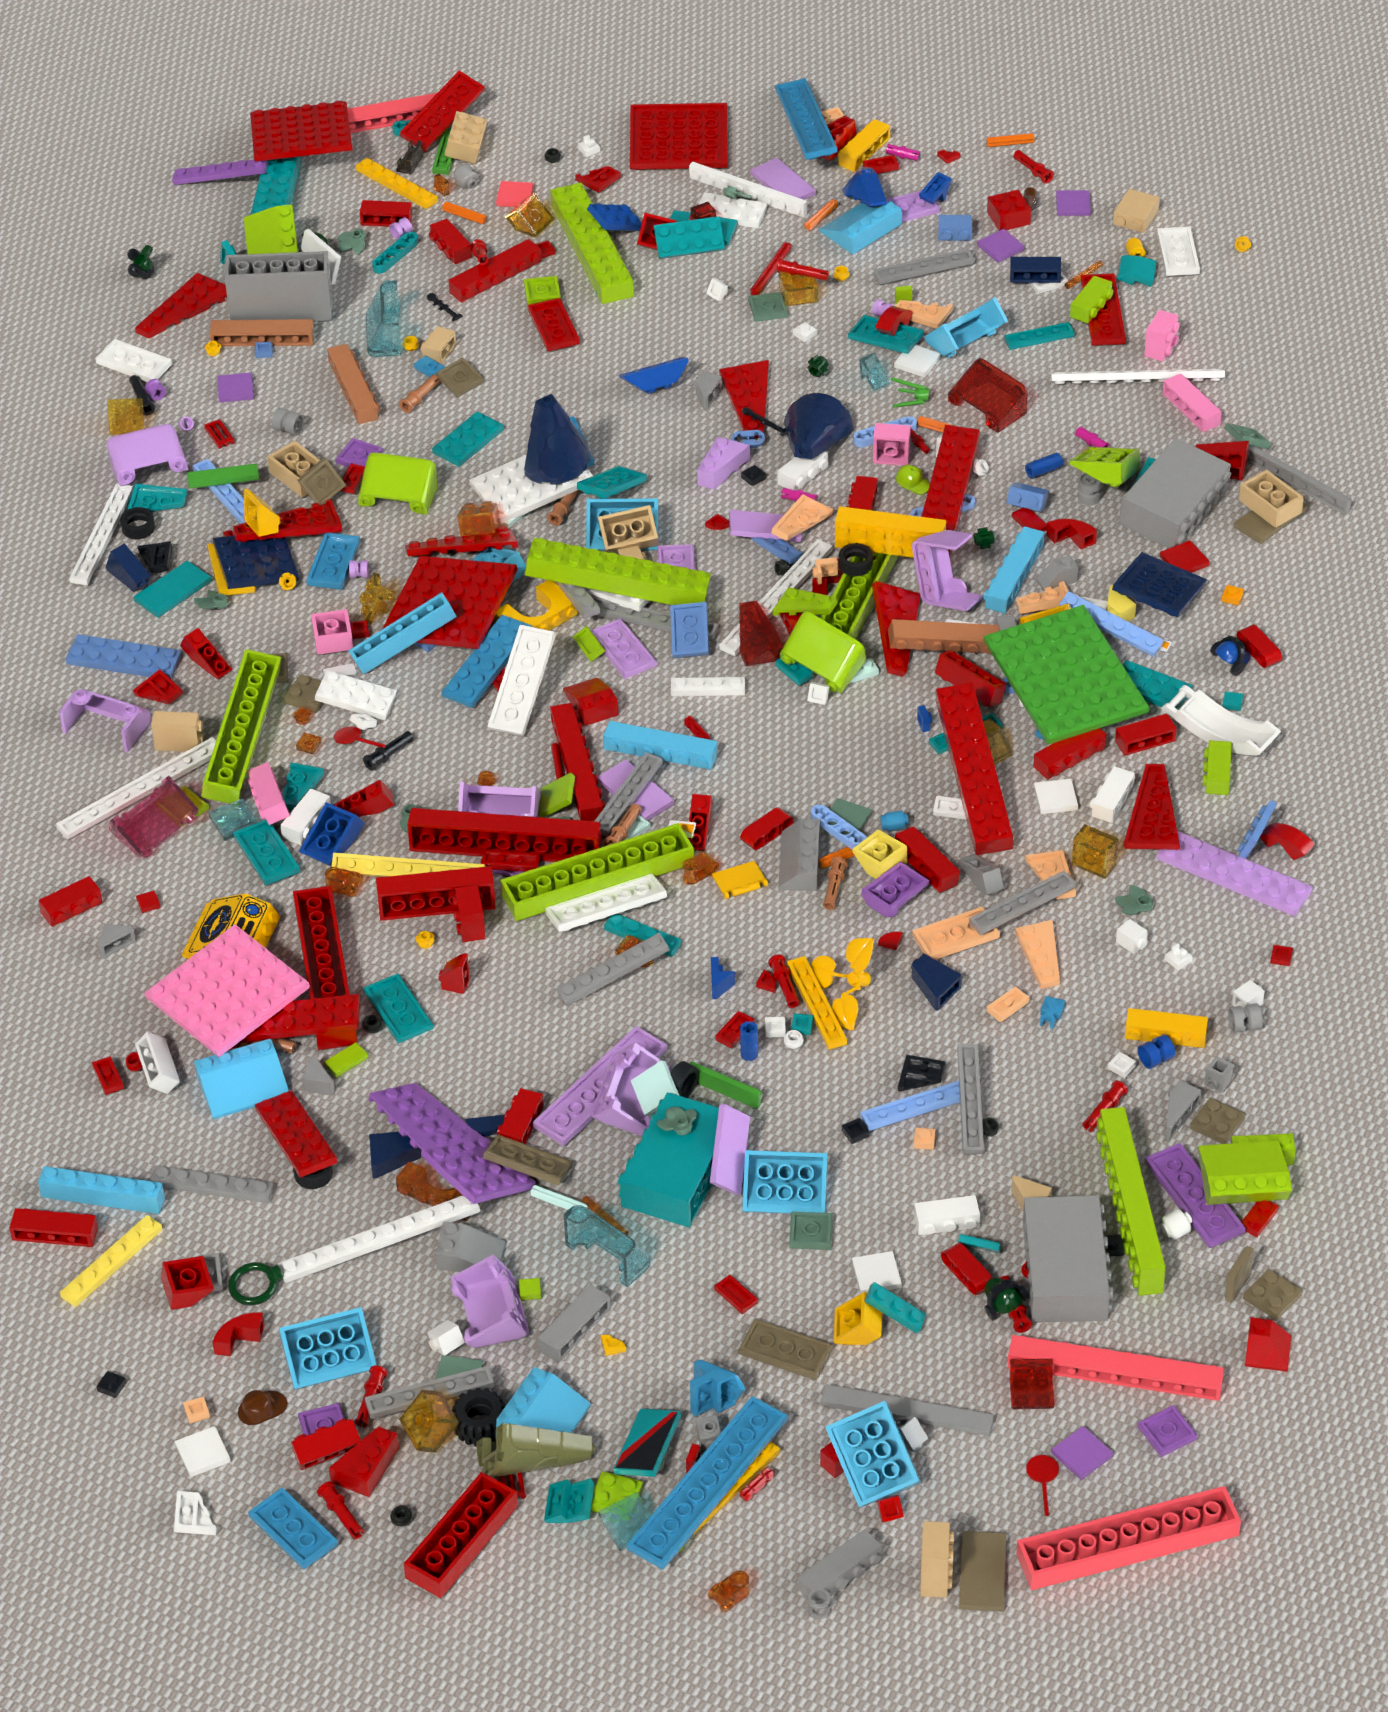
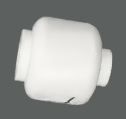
M1175 1209L1162 1217L1160 1226L1167 1238L1171 1237L1177 1240L1191 1231L1190 1223L1193 1221L1188 1212L1183 1213L1180 1209Z

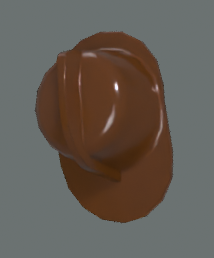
M253 1390L245 1395L237 1414L244 1424L257 1425L282 1414L286 1410L288 1402L286 1397L280 1392Z

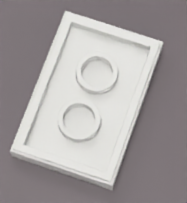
M310 229L305 230L300 252L328 251L331 285L335 284L341 256Z

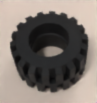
M476 1388L475 1391L470 1389L467 1390V1394L462 1393L459 1395L460 1399L456 1398L452 1406L454 1432L459 1440H465L467 1445L474 1444V1447H476V1442L482 1438H491V1442H496V1421L505 1408V1402H503L502 1397L498 1396L495 1391L490 1392V1389L486 1388L484 1390ZM476 1415L488 1416L481 1420L472 1419Z

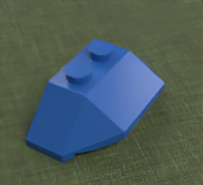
M679 357L619 374V377L641 391H646V393L655 392L656 388L662 387V389L672 387V384L676 383L680 378L689 359L687 357Z

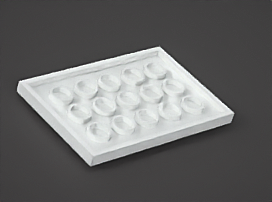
M526 455L469 481L471 487L483 502L488 505L498 521L503 524L508 520L577 491V482L593 475L586 469L580 476L566 483L550 485V482H542V484H539L525 476Z

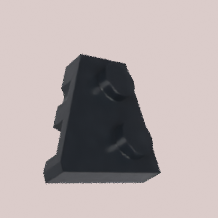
M171 541L137 546L141 557L151 573L169 571L172 553Z
M906 1054L898 1091L901 1092L941 1083L946 1062Z

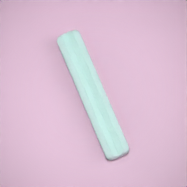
M534 1185L531 1189V1196L577 1214L585 1215L588 1210L586 1203L541 1186Z

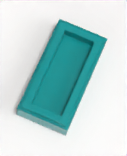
M964 1234L959 1236L958 1242L964 1246L1001 1254L1002 1246L998 1242Z

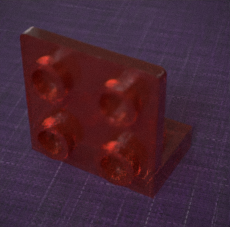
M1010 1359L1009 1381L1012 1409L1054 1408L1053 1359Z

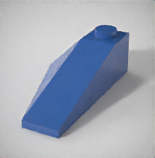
M870 167L857 171L842 189L846 197L853 196V200L859 199L861 203L868 206L887 204L877 173Z

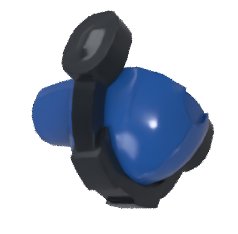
M1228 636L1221 641L1215 642L1210 650L1212 655L1219 656L1225 662L1233 664L1230 672L1234 676H1238L1243 671L1244 664L1250 661V653L1244 650L1243 642L1236 636Z

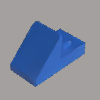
M937 172L919 193L920 199L934 204L937 199L944 201L952 179Z
M711 957L712 999L719 998L735 985V971H723V965H719V957Z

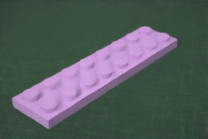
M1179 831L1177 832L1181 850L1160 849L1156 857L1160 861L1293 916H1296L1313 889V886Z
M635 1026L533 1121V1128L565 1146L594 1119L591 1116V1112L612 1056L627 1046L637 1043L659 1058L667 1050V1044Z

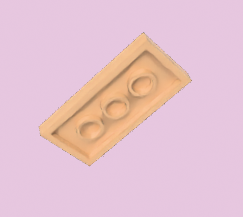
M982 906L912 930V936L922 952L936 960L1000 938V932L997 928H994L979 935L969 924L970 917L985 910Z

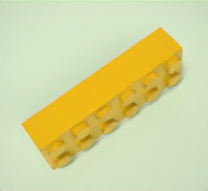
M839 506L835 519V547L843 548L848 544L860 543L868 546L874 553L914 558L912 543L920 537L945 531L946 520Z

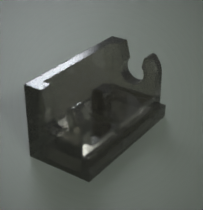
M412 141L408 143V151L405 156L397 161L396 172L412 175L423 157L422 141H417L416 148L413 147Z

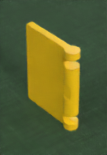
M755 861L712 873V878L723 894L724 899L729 898V892L735 897L760 889L759 883L761 882L764 887L768 886L767 879H765Z

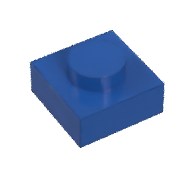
M925 705L917 707V721L922 732L930 731V723H932V715L930 712H927Z

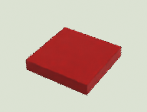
M1191 540L1161 551L1159 555L1163 561L1191 573L1208 567L1210 563Z

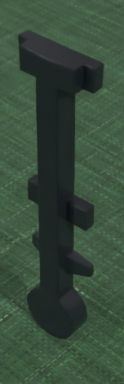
M434 293L427 295V300L433 301V306H440V311L445 310L453 317V322L463 317L460 313L456 314L448 308V304H443L442 300H438Z
M743 407L742 413L753 417L752 420L757 419L761 422L760 424H766L779 431L781 436L787 432L786 428L783 429L768 419L752 412L750 408Z

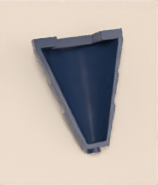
M810 393L801 396L791 404L785 415L784 426L794 457L813 459L852 433L853 420L848 409L846 410L841 404L842 402L827 394Z
M552 394L536 400L530 425L531 432L527 446L524 474L528 479L539 484L550 482V485L569 482L580 476L587 469V464L590 461L588 444L570 420L568 413Z

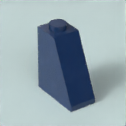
M125 543L110 551L105 567L110 574L133 592L138 589L143 590L149 585L148 582L151 575Z
M924 953L913 961L911 965L912 979L932 1007L939 1011L961 989L962 975Z
M399 1132L369 1134L373 1178L383 1176L420 1159L421 1149L419 1147L414 1148L410 1144L411 1138L408 1135L402 1136Z

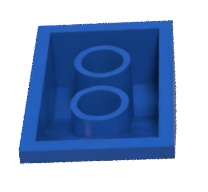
M326 802L299 852L331 866L333 853H344L357 839L365 823L357 815Z

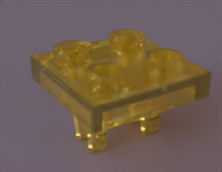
M143 398L107 400L109 434H125L144 429Z
M373 573L371 578L367 580L366 589L360 595V603H362L361 615H363L364 620H367L368 624L372 623L376 613H388V604L382 602V600H394L395 598L393 596L394 591L382 587L380 574Z

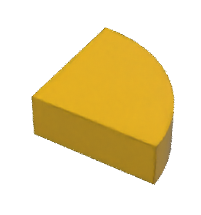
M600 1335L605 1356L626 1352V1346L623 1341L613 1338L611 1335Z

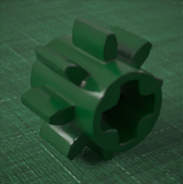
M816 355L808 361L810 365L807 369L811 375L820 377L828 372L827 367L829 364L826 358Z
M987 527L977 529L978 533L973 535L975 546H980L981 550L991 548L990 544L994 543L993 531H988Z

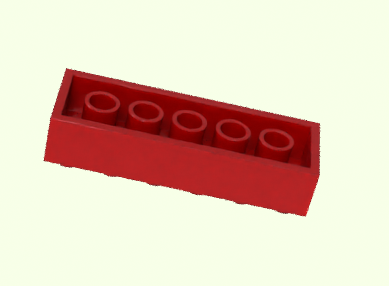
M492 866L377 877L376 886L380 921L453 914V910L457 909L453 908L452 896H455V888L478 885L482 909H496Z
M481 1472L404 1562L405 1579L441 1599L518 1507L517 1491Z

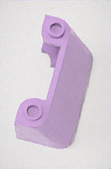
M163 424L113 436L107 441L111 470L119 486L134 481V469L167 461L170 469L175 472L188 470L179 439L172 425Z
M633 1043L615 1053L608 1064L591 1116L599 1122L642 1136L644 1129H648L651 1118L644 1115L631 1080L661 1060L637 1043ZM667 1065L669 1072H671L672 1067Z
M494 1254L451 1277L453 1285L451 1290L455 1297H459L463 1301L470 1328L465 1329V1335L463 1336L468 1346L478 1348L522 1339L529 1335L515 1278L511 1271Z

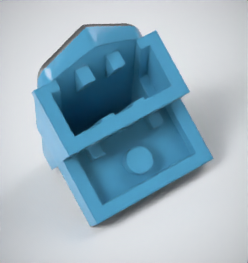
M704 1360L694 1361V1379L690 1381V1412L695 1417L711 1409L720 1413L736 1405L735 1400L742 1396L746 1386L735 1372Z

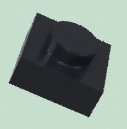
M753 465L741 472V478L749 485L754 486L765 480L766 474L756 465Z
M860 1118L842 1125V1132L851 1144L869 1137V1130Z
M1121 1234L1105 1235L1108 1241L1106 1253H1109V1257L1124 1256Z
M107 1371L96 1387L98 1392L116 1398L127 1382L125 1377Z

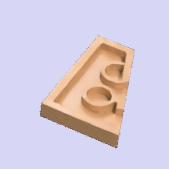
M899 300L896 304V307L913 312L910 321L935 329L940 327L953 311V305L951 304L943 307L938 306V303L922 305L921 302Z
M1063 581L1059 583L1058 587L1052 588L1049 586L1044 588V592H1033L1016 598V607L1020 614L1051 609L1059 606L1069 590Z
M1063 850L1025 855V861L1041 881L1062 871H1065L1071 877ZM1075 888L1059 895L1056 899L1076 897Z

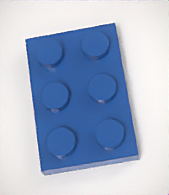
M590 204L587 208L604 230L640 231L641 221L634 215L630 207L625 204Z

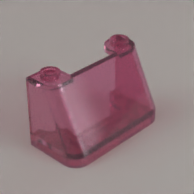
M170 776L162 780L163 785L159 788L156 787L151 795L127 813H122L121 818L117 815L110 820L109 831L139 858L150 856L156 846L186 823L191 824L197 819L198 808Z

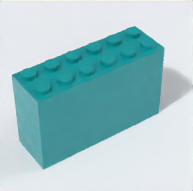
M666 1093L664 1099L659 1101L656 1114H652L648 1129H644L641 1142L636 1144L633 1157L628 1159L625 1172L619 1176L618 1185H620L619 1198H621V1207L690 1228L712 1185L710 1177L719 1112L718 1107L672 1093ZM670 1107H679L683 1111L693 1109L697 1113V1118L693 1121L692 1130L686 1135H678L674 1130H662L657 1126L656 1122L667 1118L666 1110Z

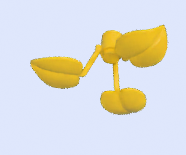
M856 938L849 942L846 948V959L851 963L850 968L855 970L850 974L835 973V961L829 956H818L811 963V968L821 988L829 987L832 984L833 976L847 978L848 983L854 986L852 989L842 993L841 998L835 999L832 1004V1010L840 1026L848 1030H854L858 1014V1002L854 996L848 994L861 990V987H867L870 984V974L864 970L867 968L872 955L873 938Z

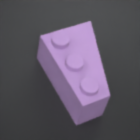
M717 437L697 469L698 485L715 489L728 479V475L733 471L737 472L743 463L747 464L750 461V445Z

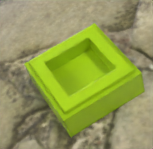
M912 286L895 287V304L899 300L912 301Z
M540 1278L519 1279L521 1300L541 1299Z

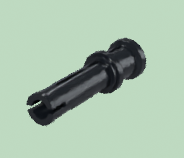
M132 375L129 378V382L136 395V403L140 406V412L146 416L151 415L155 411V405L151 402V396L146 393L140 377Z
M406 731L385 745V748L377 747L375 752L365 755L363 757L365 766L373 771L380 763L387 762L389 756L413 741L412 733Z

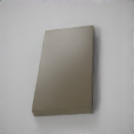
M1304 502L1301 514L1308 510V505ZM1251 510L1234 522V528L1262 544L1301 514L1275 528Z
M497 1134L483 1155V1159L558 1186L571 1169L573 1163L571 1160Z
M755 1318L738 1349V1354L817 1381L833 1350V1345Z
M962 1531L959 1609L1004 1612L1006 1533Z

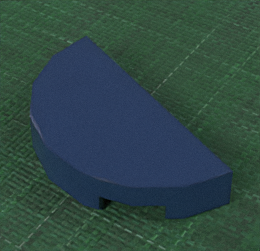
M505 1114L467 1118L465 1121L468 1126L482 1136H491L497 1134L499 1125H502L504 1122Z

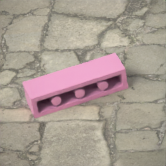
M1181 373L1164 380L1163 395L1202 432L1221 424V410Z
M266 762L248 770L250 778L247 781L262 820L266 819L268 824L271 825L289 817L290 814L269 763Z

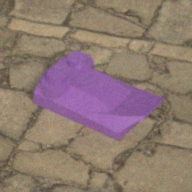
M900 861L863 888L861 896L869 907L881 915L894 917L898 914L899 907L929 884V880Z

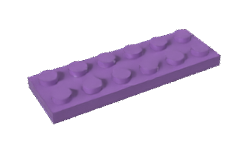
M1181 1143L1145 1157L1147 1167L1183 1213L1188 1212L1193 1221L1190 1224L1209 1248L1245 1233L1244 1225L1227 1204L1206 1205L1201 1169Z

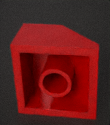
M204 1256L162 1263L161 1280L171 1310L192 1307L213 1291L214 1287Z

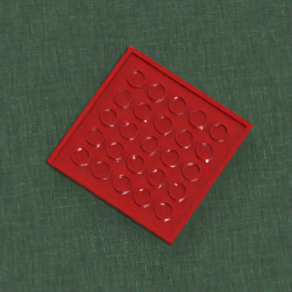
M347 101L322 102L318 105L305 104L300 107L288 106L283 109L272 108L265 111L255 110L250 112L255 162L352 150Z
M727 103L630 105V170L689 169V165L692 162L710 168H728Z
M419 556L382 629L440 593H443L457 617L415 643L479 649L518 571L517 565Z

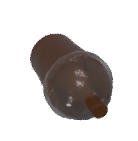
M1032 187L1026 188L1023 197L1030 206L1031 211H1033L1038 206L1037 191Z

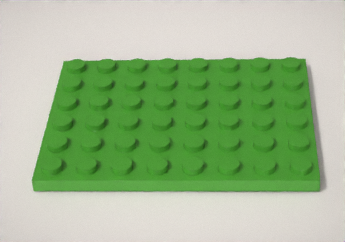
M1084 605L984 636V643L1047 745L1149 712L1148 704Z

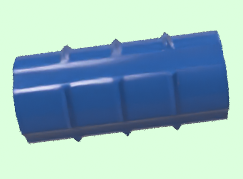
M1057 452L1049 454L1046 457L1026 464L1025 471L1028 477L1032 479L1061 468L1063 466V459Z
M744 1022L740 1028L741 1057L746 1061H753L758 1057L759 1032L758 1026L754 1022Z

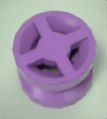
M151 379L146 383L145 390L153 400H160L166 395V389L158 379Z

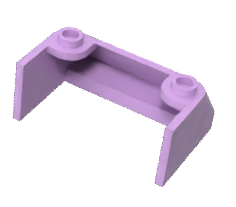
M945 530L920 537L912 543L920 595L925 603L968 611L983 598L980 594L967 592L965 583L961 579L953 577L948 549L957 550L972 537V534Z
M84 689L76 690L59 711L63 733L68 732L84 709L126 722L121 733L124 752L127 753L151 722V713L148 709Z
M460 782L458 811L538 817L541 789L537 786H532V788L468 785L465 782Z

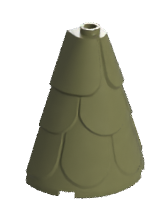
M503 1423L496 1428V1442H491V1438H482L476 1442L479 1466H483L482 1472L490 1477L526 1471L531 1472L549 1467L567 1466L589 1460L595 1451L592 1436Z

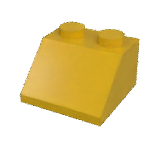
M244 489V521L259 537L278 533V525H280L279 516L263 499L249 489Z
M864 1291L835 1308L833 1337L835 1344L868 1345L881 1337L882 1312L865 1302L867 1292Z

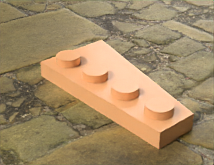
M1049 920L1015 928V934L1040 988L1044 989L1060 985L1053 921Z

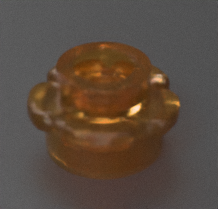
M299 708L293 713V718L300 725L307 724L311 718V711L306 708Z
M482 771L478 775L477 783L479 786H492L496 782L493 773L490 771Z

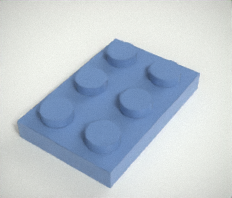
M707 603L670 605L673 658L709 655Z
M1270 800L1267 806L1262 805L1257 814L1259 817H1254L1251 823L1252 829L1249 828L1244 836L1246 842L1242 841L1237 849L1240 852L1239 857L1246 859L1257 843L1277 805L1274 801Z

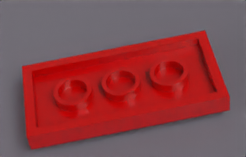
M560 298L528 305V312L547 352L580 344V339Z

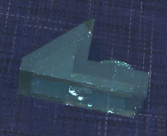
M875 353L859 359L861 379L867 378L873 391L890 384Z

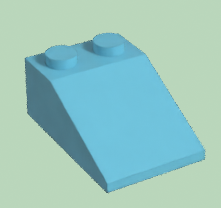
M489 546L488 549L481 551L472 559L473 561L516 564L518 571L513 581L520 578L523 572L526 571V564L519 552L505 548L496 549Z

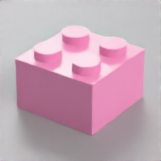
M1162 310L1157 312L1146 329L1145 357L1164 362L1166 357L1170 356L1173 346L1177 345L1179 336H1177L1180 326L1178 315Z
M875 423L873 463L907 465L910 455L911 425Z
M347 609L311 614L317 655L348 651L353 648Z

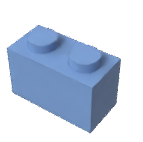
M939 215L938 240L972 241V215Z
M1015 482L1009 487L1007 504L1042 511L1046 508L1049 490Z

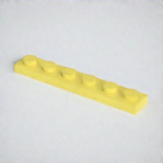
M146 1215L61 1290V1298L77 1307L163 1230L162 1225Z

